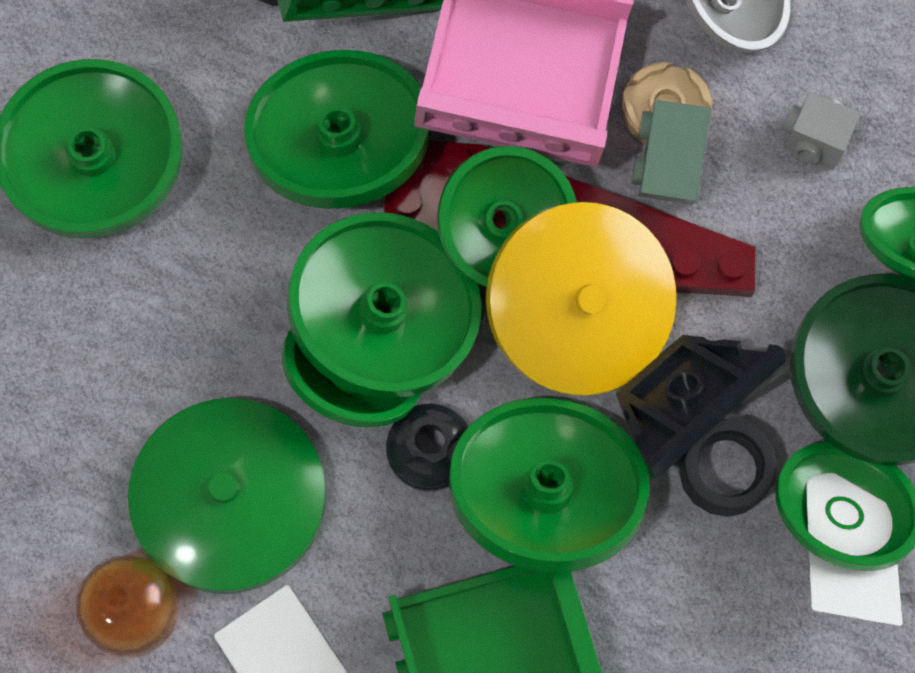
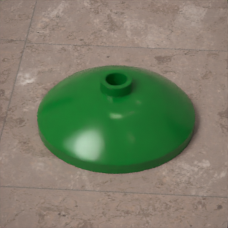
M517 146L490 148L469 157L455 169L442 190L437 210L439 237L446 255L452 264L471 281L487 287L489 273L498 251L509 235L520 224L543 210L559 205L577 203L565 175L545 156L533 150ZM497 211H501L506 217V223L501 229L497 228L493 223V216Z
M915 187L890 189L877 194L867 202L860 218V234L868 249L881 263L896 273L915 280Z
M291 329L286 336L282 348V365L290 386L309 407L328 419L349 426L365 428L389 425L405 417L414 408L421 395L420 393L403 398H376L345 389L329 380L309 362L296 343Z
M828 441L817 442L801 448L784 464L778 476L775 489L779 514L792 536L815 556L846 569L876 571L900 563L915 548V487L896 465H879L859 460L840 451ZM836 473L884 501L891 513L893 525L892 533L887 543L881 549L871 554L854 556L832 549L817 540L808 532L806 481L817 475ZM837 496L831 498L826 504L825 511L828 519L842 529H856L864 521L863 510L850 498ZM837 501H845L852 504L859 513L858 521L853 525H844L837 522L831 515V505Z

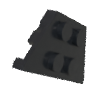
M682 335L616 393V397L650 476L657 480L786 362L784 349L778 345L769 344L766 352L742 349L740 341L726 339L710 341L704 337Z

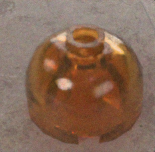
M134 555L115 556L95 565L82 580L76 596V617L85 637L102 652L119 657L143 656L160 647L173 632L178 612V592L170 576L153 561Z

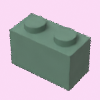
M655 100L651 106V112L642 111L638 138L646 139L644 158L635 157L631 184L639 185L637 197L689 205L697 201L711 108Z

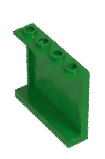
M514 566L397 599L396 594L388 596L391 610L382 612L389 641L399 640L404 655L403 660L395 662L398 673H602L572 572H540Z

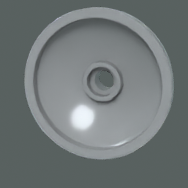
M684 0L693 19L709 37L722 46L741 53H755L773 45L783 35L789 22L790 0Z

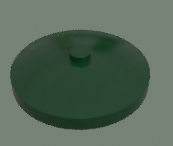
M896 274L863 275L849 279L830 289L806 313L795 333L791 347V382L794 394L805 417L812 427L831 445L865 462L891 466L915 463V280Z

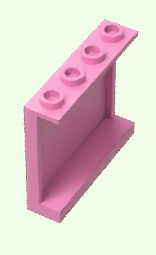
M443 0L423 87L420 89L416 105L414 126L499 146L523 147L543 156L597 167L605 147L610 105L627 20L634 0Z

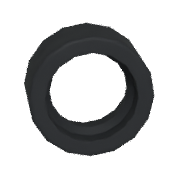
M727 418L722 419L681 457L679 475L683 490L696 506L709 514L729 517L744 514L762 501L775 481L777 461L772 445L760 430L747 422ZM728 440L736 442L748 450L754 458L756 466L755 479L750 488L741 494L727 496L718 494L707 487L701 479L699 461L705 448L712 443Z

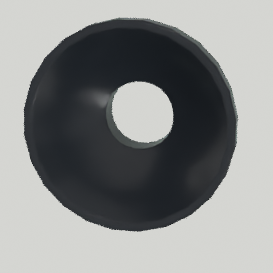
M434 403L414 406L405 417L394 422L389 430L386 441V456L390 468L399 480L413 489L431 492L449 488L452 455L468 425L458 413L446 406ZM435 428L443 434L445 442L440 451L434 454H427L421 452L416 447L415 438L422 429Z

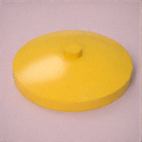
M587 202L569 203L555 206L533 215L520 224L505 240L494 259L488 277L486 289L487 316L493 337L499 349L509 363L524 377L535 384L556 392L571 395H595L626 385L659 356L667 342L674 322L676 285L673 271L664 249L642 223L629 214L607 205Z

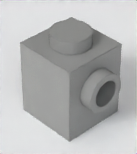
M809 92L802 108L793 104L782 128V130L790 133L783 149L792 152L797 159L805 163H818L834 170L845 152L861 113L841 105L837 99L831 96L816 95Z

